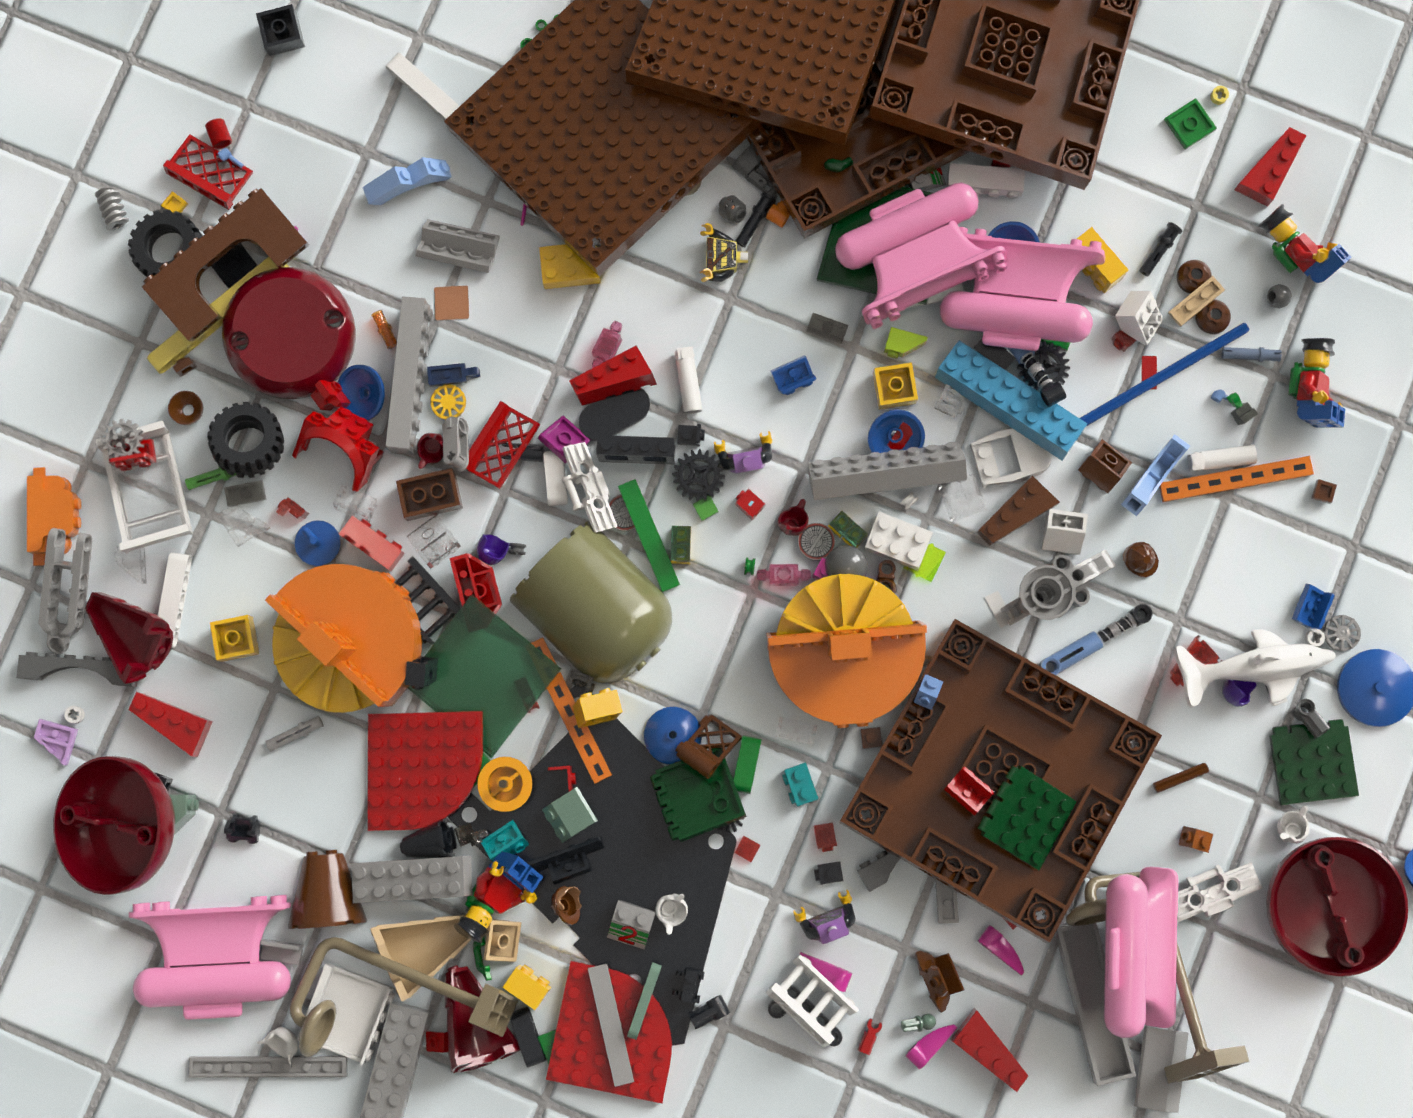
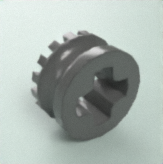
M509 543L511 547L508 550L509 554L525 555V544Z

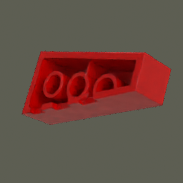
M1289 127L1234 190L1268 207L1274 200L1307 135Z
M637 345L569 380L582 406L604 400L607 396L622 395V392L632 389L636 391L646 385H657L654 375Z
M140 692L135 693L128 709L192 757L199 756L213 723L211 720Z
M974 1008L950 1040L1017 1092L1028 1078V1074Z

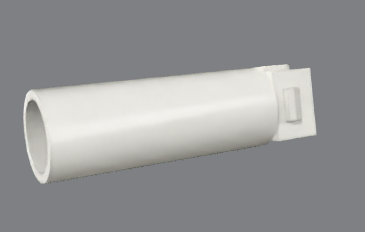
M693 346L677 348L675 351L684 414H695L703 411Z
M1254 445L1194 452L1193 454H1187L1189 470L1201 471L1256 464L1257 451Z

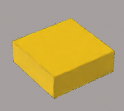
M172 191L160 206L172 212L177 211L181 213L188 203Z

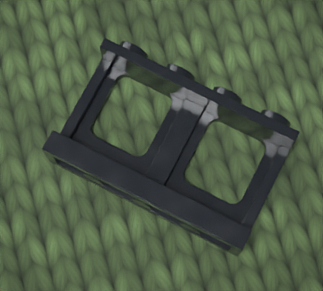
M597 435L596 455L599 462L675 465V438Z

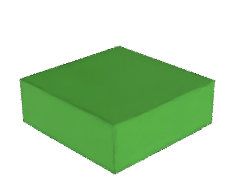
M709 495L707 496V501L701 499L699 502L693 503L702 521L719 512Z

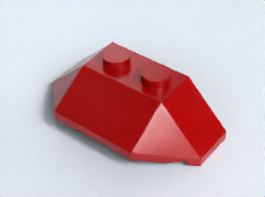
M469 553L449 558L469 633L488 628L503 605L493 567Z

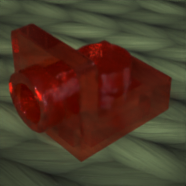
M1121 329L1111 338L1113 345L1123 352L1137 341L1121 331Z
M289 497L283 499L278 504L277 508L279 509L276 511L279 515L284 516L290 509L289 513L297 519L299 517L306 519L310 514Z
M833 822L813 825L817 849L822 848V852L833 851V847L837 846Z

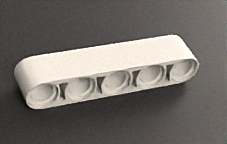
M397 53L385 66L392 75L443 120H446L460 107L402 54Z
M179 553L169 554L158 616L164 619L173 631L172 648H175L178 641L192 562L191 555Z

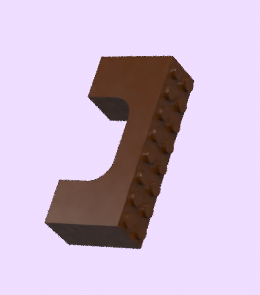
M256 188L248 194L249 198L245 202H242V200L233 207V212L222 215L218 219L219 223L213 227L211 225L203 231L205 235L200 239L197 237L188 244L189 248L187 250L177 252L173 256L174 260L171 263H164L158 268L159 273L154 276L151 274L143 281L145 284L142 288L188 341L193 342L222 318L201 293L200 279L210 266L237 244L246 241L257 243L278 268L284 267L309 246L308 242L262 188L259 190Z

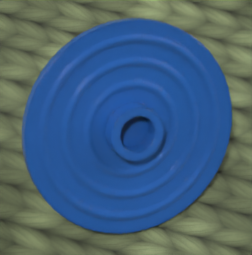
M320 520L306 523L300 528L295 538V550L302 561L313 566H322L331 562L339 553L341 546L340 535L335 527L328 522Z

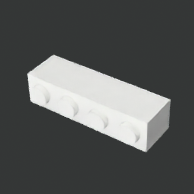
M950 163L947 173V187L962 182L970 185L977 195L988 194L990 197L1006 195L1008 198L1015 199L1021 197L1024 191L1025 170Z

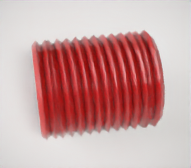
M216 118L205 124L213 148H225L232 143L224 119Z

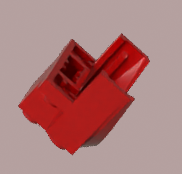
M340 407L328 418L313 411L304 419L292 456L296 459L300 452L303 450L307 451L312 438H321L336 444L351 460L354 468L352 491L358 492L368 482L373 465L382 458L384 451L380 450V447L374 445L371 441H368L374 424L368 422L365 418L357 416L349 409Z

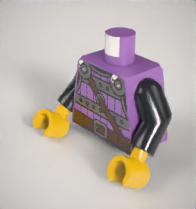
M768 431L767 436H763L762 432L759 434L762 446L727 453L724 440H721V445H717L714 442V452L718 454L723 469L730 470L733 473L762 469L765 463L770 462L772 459V437L770 431Z
M847 889V895L844 897L838 892V897L843 906L808 920L806 919L803 907H800L802 912L800 914L793 910L795 920L801 922L800 926L808 939L818 940L822 944H826L849 934V928L855 923L856 918L851 904L852 897Z

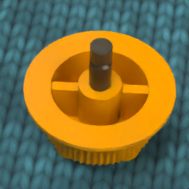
M499 757L491 760L483 767L478 777V792L481 799L487 806L497 811L508 812L518 809L528 800L532 791V777L528 768L521 761L512 757Z

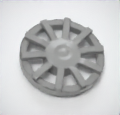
M1334 616L1325 624L1323 631L1325 641L1334 650L1347 651L1353 649L1361 639V629L1358 623L1349 616ZM1342 618L1341 625H1339L1336 619ZM1345 619L1350 621L1347 626H1345ZM1334 622L1336 628L1329 626L1330 623ZM1352 623H1353V625L1355 626V628H1354V629H1349V627H1350V626L1352 625ZM1328 629L1332 630L1333 634L1328 635ZM1356 631L1357 636L1351 635V632ZM1335 637L1336 640L1332 643L1329 638ZM1349 637L1356 639L1353 644L1349 640ZM1344 640L1347 641L1349 647L1344 648ZM1338 641H1341V648L1335 646Z

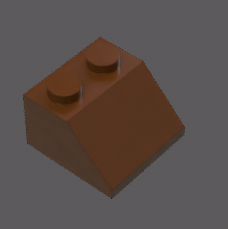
M1102 439L1082 463L1078 471L1085 478L1095 483L1100 490L1109 493L1123 477L1132 462Z

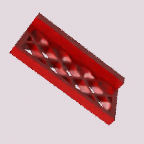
M189 134L171 160H166L163 164L166 174L230 210L233 205L232 201L251 177L253 170L246 166L240 168L229 159L226 162L230 164V168L219 170L218 162H223L220 158L216 157L219 155V151ZM192 141L198 145L199 150L188 152L187 147ZM211 152L214 154L215 159L204 161L202 153ZM200 154V162L190 163L189 156ZM187 157L188 164L179 165L176 161L179 158ZM216 163L217 171L206 172L205 165ZM203 166L204 173L194 174L192 168ZM242 170L246 173L243 178L235 179V171ZM231 172L233 180L222 182L220 174ZM218 175L220 182L213 184L208 182L207 177ZM234 184L235 189L231 194L224 191L223 186Z
M500 401L469 450V464L465 470L500 489L540 424ZM513 413L517 417V422L508 425L507 419ZM531 423L533 426L530 431L523 433L522 425ZM518 426L520 434L511 437L509 429ZM506 430L507 438L498 441L497 435L499 432ZM521 438L522 444L520 447L513 449L512 441ZM508 442L510 450L500 453L499 445ZM496 446L497 454L488 457V449ZM511 454L512 460L510 463L503 465L501 457ZM498 458L499 467L490 469L489 461ZM486 462V471H476L480 463ZM501 471V477L498 482L493 481L491 473Z

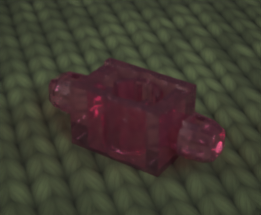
M614 321L609 327L610 330L603 328L591 352L593 357L596 358L593 360L592 368L615 357L623 340L620 335L622 323Z
M769 564V571H766V569L757 571V580L766 581V579H769V586H798L799 579L801 581L811 579V571L808 569L798 571V564ZM790 569H793V581H789L791 575L786 580L776 576L778 581H774V570H777L776 575H778L782 570L791 574Z

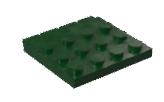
M1343 719L1329 720L1328 726L1330 729L1316 739L1304 724L1290 725V733H1288L1287 726L1272 728L1273 735H1269L1280 805L1359 796L1349 728L1344 726Z
M722 748L711 749L712 754L718 758L722 754ZM726 759L719 764L709 779L682 760L655 770L656 774L650 776L654 790H658L655 794L661 808L665 807L661 812L666 825H670L667 829L672 841L679 839L680 842L747 817Z
M1011 765L1005 776L1009 783L1003 781L995 794L1000 800L998 801L993 798L986 811L990 818L983 816L977 828L982 831L981 836L1032 868L1040 871L1077 801L1024 767L1018 765L1016 768Z

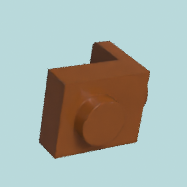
M1183 826L1179 845L1209 853L1213 834Z

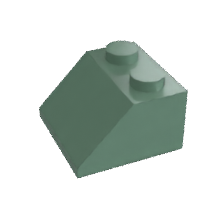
M578 787L542 809L546 819L550 822L556 836L562 843L598 821Z
M169 794L175 812L174 834L196 815V811L199 808V800L196 799V795Z

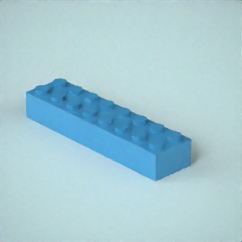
M960 340L939 366L935 375L936 379L1061 461L1064 460L1087 426L1086 422L1058 404L1048 407L1042 400L1040 392Z

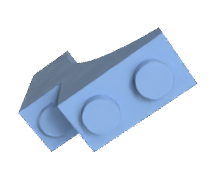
M422 157L407 168L394 166L362 188L368 204L382 205L406 191L434 182L447 181L452 176L446 160Z
M1174 434L1156 455L1147 470L1136 481L1121 505L1137 516L1148 504L1158 487L1190 445Z

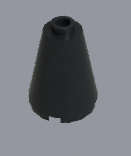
M446 818L440 819L404 837L400 843L401 853L405 854L406 857L455 856L453 849L457 848L453 827L449 828L447 824L450 821Z

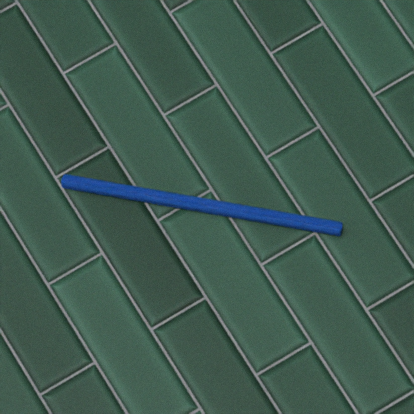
M1242 323L1080 417V419L1086 422L1088 426L1248 333L1250 330L1248 325Z

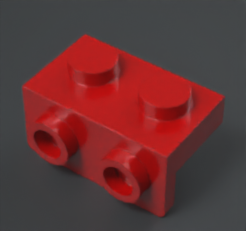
M963 767L944 789L974 816L994 794V791L987 784L983 783L966 767Z

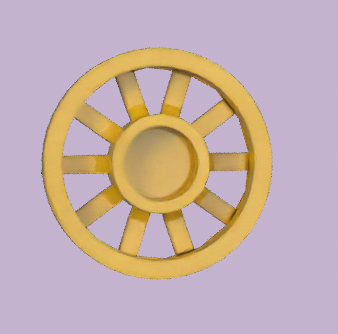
M445 384L434 390L430 401L431 408L436 416L444 420L452 416L451 410L453 409L457 412L453 417H459L466 408V397L457 386ZM447 388H452L450 394H448ZM444 389L445 395L443 396L439 391ZM455 390H457L460 394L453 397ZM438 394L441 399H435V396ZM462 396L463 402L456 401L457 398ZM434 402L441 403L440 405L434 407ZM456 404L462 405L461 410L456 408ZM443 407L441 414H439L436 410ZM446 410H448L449 416H443Z

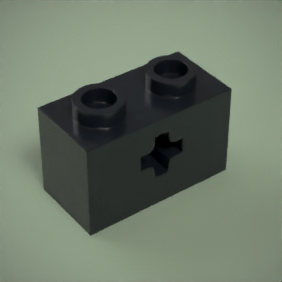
M419 656L413 661H407L405 685H410L412 689L420 690L437 680L438 658Z

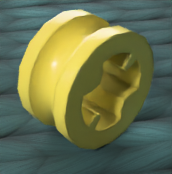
M1221 85L1215 87L1210 95L1211 101L1217 105L1225 103L1229 97V90ZM1218 92H1222L1223 97L1221 99L1217 98Z

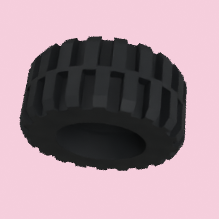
M164 209L163 213L156 210L153 211L154 215L146 214L143 216L144 220L142 222L138 221L135 224L137 228L136 230L132 229L130 233L133 238L128 240V246L131 248L128 251L133 264L144 276L156 275L160 272L158 268L164 264L156 262L152 257L153 245L159 237L168 233L179 234L183 239L181 250L185 251L189 248L188 244L196 237L200 239L203 236L187 216Z
M243 402V405L234 403L232 404L233 407L229 409L228 407L223 408V413L215 415V422L212 421L210 423V431L207 432L208 445L218 466L222 470H226L227 474L231 476L236 473L238 478H244V475L254 478L255 474L259 473L261 476L265 474L266 469H273L275 467L274 462H279L281 459L280 454L284 451V436L280 423L274 413H271L267 407L261 408V405L258 403L250 405L249 402ZM253 428L264 434L260 445L248 452L232 450L228 445L231 437L242 429Z

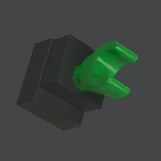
M1236 392L1226 397L1229 403L1236 408L1230 413L1238 425L1245 424L1258 415L1257 411L1248 402L1242 404Z

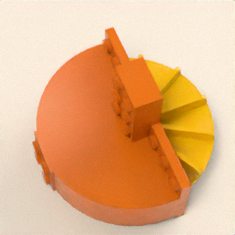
M329 564L314 567L297 575L283 586L276 595L270 594L265 601L279 613L275 626L272 629L274 630L272 637L273 662L291 693L308 705L329 712H353L376 704L378 707L393 706L409 686L405 685L407 661L415 660L421 656L422 652L421 626L417 613L411 603V598L408 596L410 592L402 585H396L394 583L396 579L388 572L372 571L347 564Z
M854 574L831 575L810 583L792 598L782 613L777 632L766 633L768 657L774 676L782 691L804 712L818 719L832 722L837 728H847L849 724H857L858 727L868 726V723L873 722V719L883 716L898 706L915 686L925 660V633H927V625L920 620L912 621L909 612L898 596L876 580Z

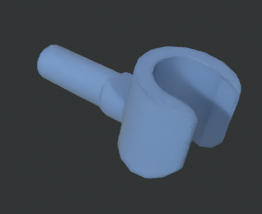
M227 148L218 152V156L223 162L229 159L238 167L243 168L244 164L235 159Z
M1216 390L1211 395V399L1220 403L1222 399L1227 400L1226 397L1228 395L1223 390Z

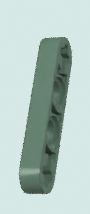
M652 962L627 1034L629 1038L636 1040L662 965Z

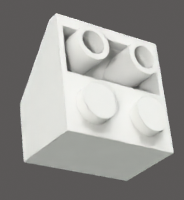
M1130 291L1115 315L1121 331L1144 345H1148L1163 320L1151 291Z
M1049 509L1045 516L1041 550L1080 555L1086 534L1088 514Z

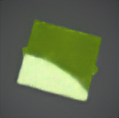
M931 543L927 547L918 571L904 566L903 569L915 574L916 577L932 582L946 552Z

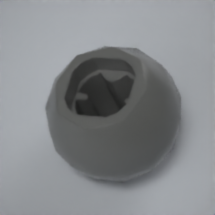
M1281 284L1271 287L1267 294L1269 304L1275 308L1287 306L1292 297L1290 289Z

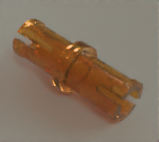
M383 311L374 312L371 316L378 327L379 335H382L387 349L397 346L392 326L388 324Z

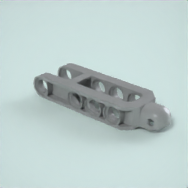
M52 528L47 538L38 624L48 634L47 647L55 654H61L69 648L70 636L83 628L92 536L90 534L78 533L79 536L76 541V548L73 551L72 562L63 561L66 533L63 529ZM62 569L71 570V574H73L72 585L69 589L71 594L69 607L67 608V612H69L67 624H62L57 619Z

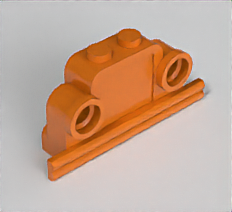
M45 467L33 468V476H27V552L33 554V566L45 565L47 538L52 528L65 531L64 554H66L72 547L70 538L78 534L82 524L79 517L81 499L76 493L71 491L72 485L70 481L60 476H46Z

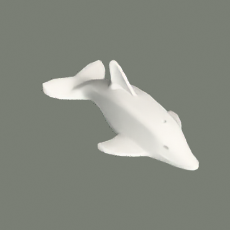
M1265 630L1251 631V635L1256 643V649L1216 664L1205 665L1201 663L1184 647L1178 646L1173 649L1183 677L1187 705L1190 708L1199 704L1203 692L1209 683L1216 679L1264 683L1269 691V702L1271 704L1278 703L1292 692L1301 675L1332 662L1336 654L1329 649H1322L1309 644L1288 645L1277 635Z

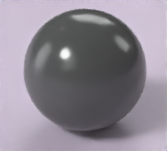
M843 545L836 547L828 554L825 560V568L828 576L854 574L866 577L868 563L865 555L859 549Z

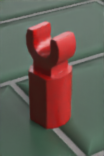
M871 1018L867 1021L868 1030L864 1032L857 1049L867 1055L871 1054L877 1038L876 1033L882 1028L881 1022H879L876 1028H872L871 1023L873 1019Z

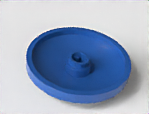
M1370 649L1357 653L1344 664L1339 673L1337 693L1340 703L1354 720L1364 725L1381 727L1397 723L1413 707V671L1404 659L1387 650Z

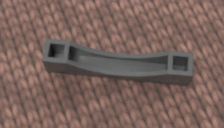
M26 652V655H19L16 678L42 681L60 670L85 668L105 677L112 685L137 687L138 681L127 684L122 682L110 657H102L101 661L95 660L94 656H83V659H76V655L64 654V658H58L57 654L45 653V657L38 656L36 652Z
M885 850L876 855L877 859L870 862L867 860L859 865L861 869L857 870L869 892L887 883L891 871L900 858L890 852L887 853Z

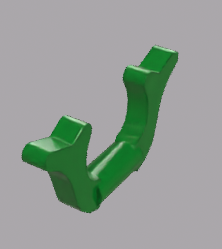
M483 937L482 943L473 942V953L478 972L483 974L486 981L492 980L490 966H484L481 946H485L486 943Z

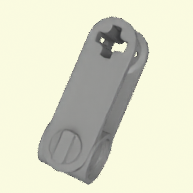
M451 416L442 424L443 459L446 464L452 465L457 472H462L469 464V427L467 421L462 416Z

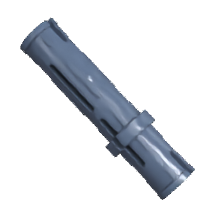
M1223 347L1222 359L1280 362L1282 357L1280 353L1282 351L1264 349V347H1259V349Z

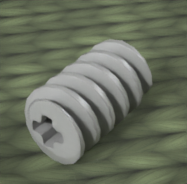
M102 188L95 192V197L100 205L99 209L102 212L104 224L107 225V230L119 229L129 222V219L124 217L127 214L126 211H120L124 208L123 204H118L122 201V198L116 197L120 192L112 188Z

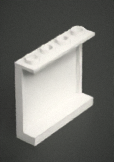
M325 964L306 1013L307 1017L309 1012L324 1000H332L335 1003V1022L322 1048L360 1062V1065H364L367 1061L370 1062L374 1052L371 1048L374 1042L377 1043L381 1031H378L380 1024H384L388 1012H385L388 1004L390 1005L393 1002L395 996L392 993L394 988L335 965Z

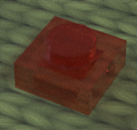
M743 836L734 853L752 862L761 845Z

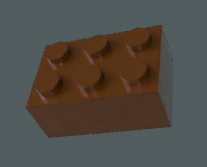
M453 468L396 481L403 517L407 521L463 508Z

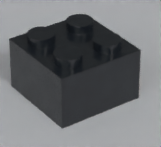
M292 4L256 13L264 48L269 56L305 47L298 16Z

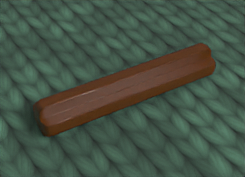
M1206 763L1199 764L1153 783V787L1157 793L1208 773L1209 768Z

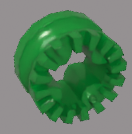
M746 557L744 575L750 573L754 576L756 558L749 560Z

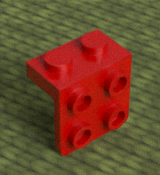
M154 440L141 441V444L144 445V448H138L141 453L108 459L109 464L121 471L132 470L134 466H139L140 468L150 467L151 463H157ZM125 443V451L128 452L130 450V445Z

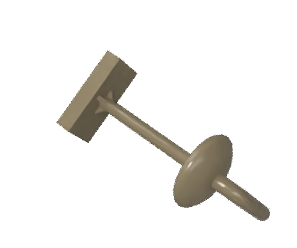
M1140 872L1102 875L1091 878L1086 883L1084 890L1086 902L1075 907L1067 915L1066 923L1070 926H1084L1106 921V899L1097 900V889L1108 887V883L1119 875L1129 874L1139 878ZM1177 943L1176 983L1195 1046V1053L1190 1059L1164 1067L1168 1084L1200 1079L1250 1062L1245 1045L1213 1051L1207 1047Z
M332 937L319 943L292 998L290 1015L294 1023L301 1027L299 1035L301 1054L305 1057L314 1056L323 1047L332 1031L336 1018V1006L332 1000H324L316 1005L306 1017L302 1013V1005L325 955L331 949L342 951L474 1008L469 1022L503 1037L519 1000L486 983L480 997H477L347 940Z

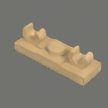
M1212 276L1171 309L1168 314L1181 327L1223 293L1225 289Z

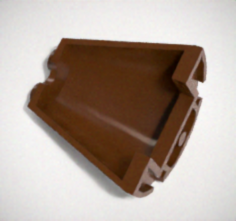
M337 850L325 851L326 855H318V851L306 852V856L303 858L288 929L319 928L367 922L362 904L353 903L352 877L343 853L337 854Z

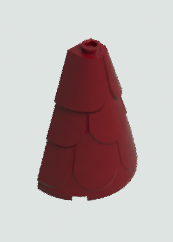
M102 592L91 593L85 609L119 678L124 684L147 677L146 673L151 669L156 670L170 652L173 643V631L170 629L169 624L158 615L142 610L140 607L129 604L123 599Z
M455 965L447 969L445 983L480 997L483 987L468 966L459 968V965ZM445 996L448 1056L451 1072L462 1073L478 1069L520 1051L518 1041L508 1026L503 1037L469 1022L474 1008Z

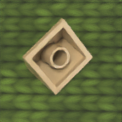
M492 919L487 928L489 933L486 936L483 960L516 962L521 922Z

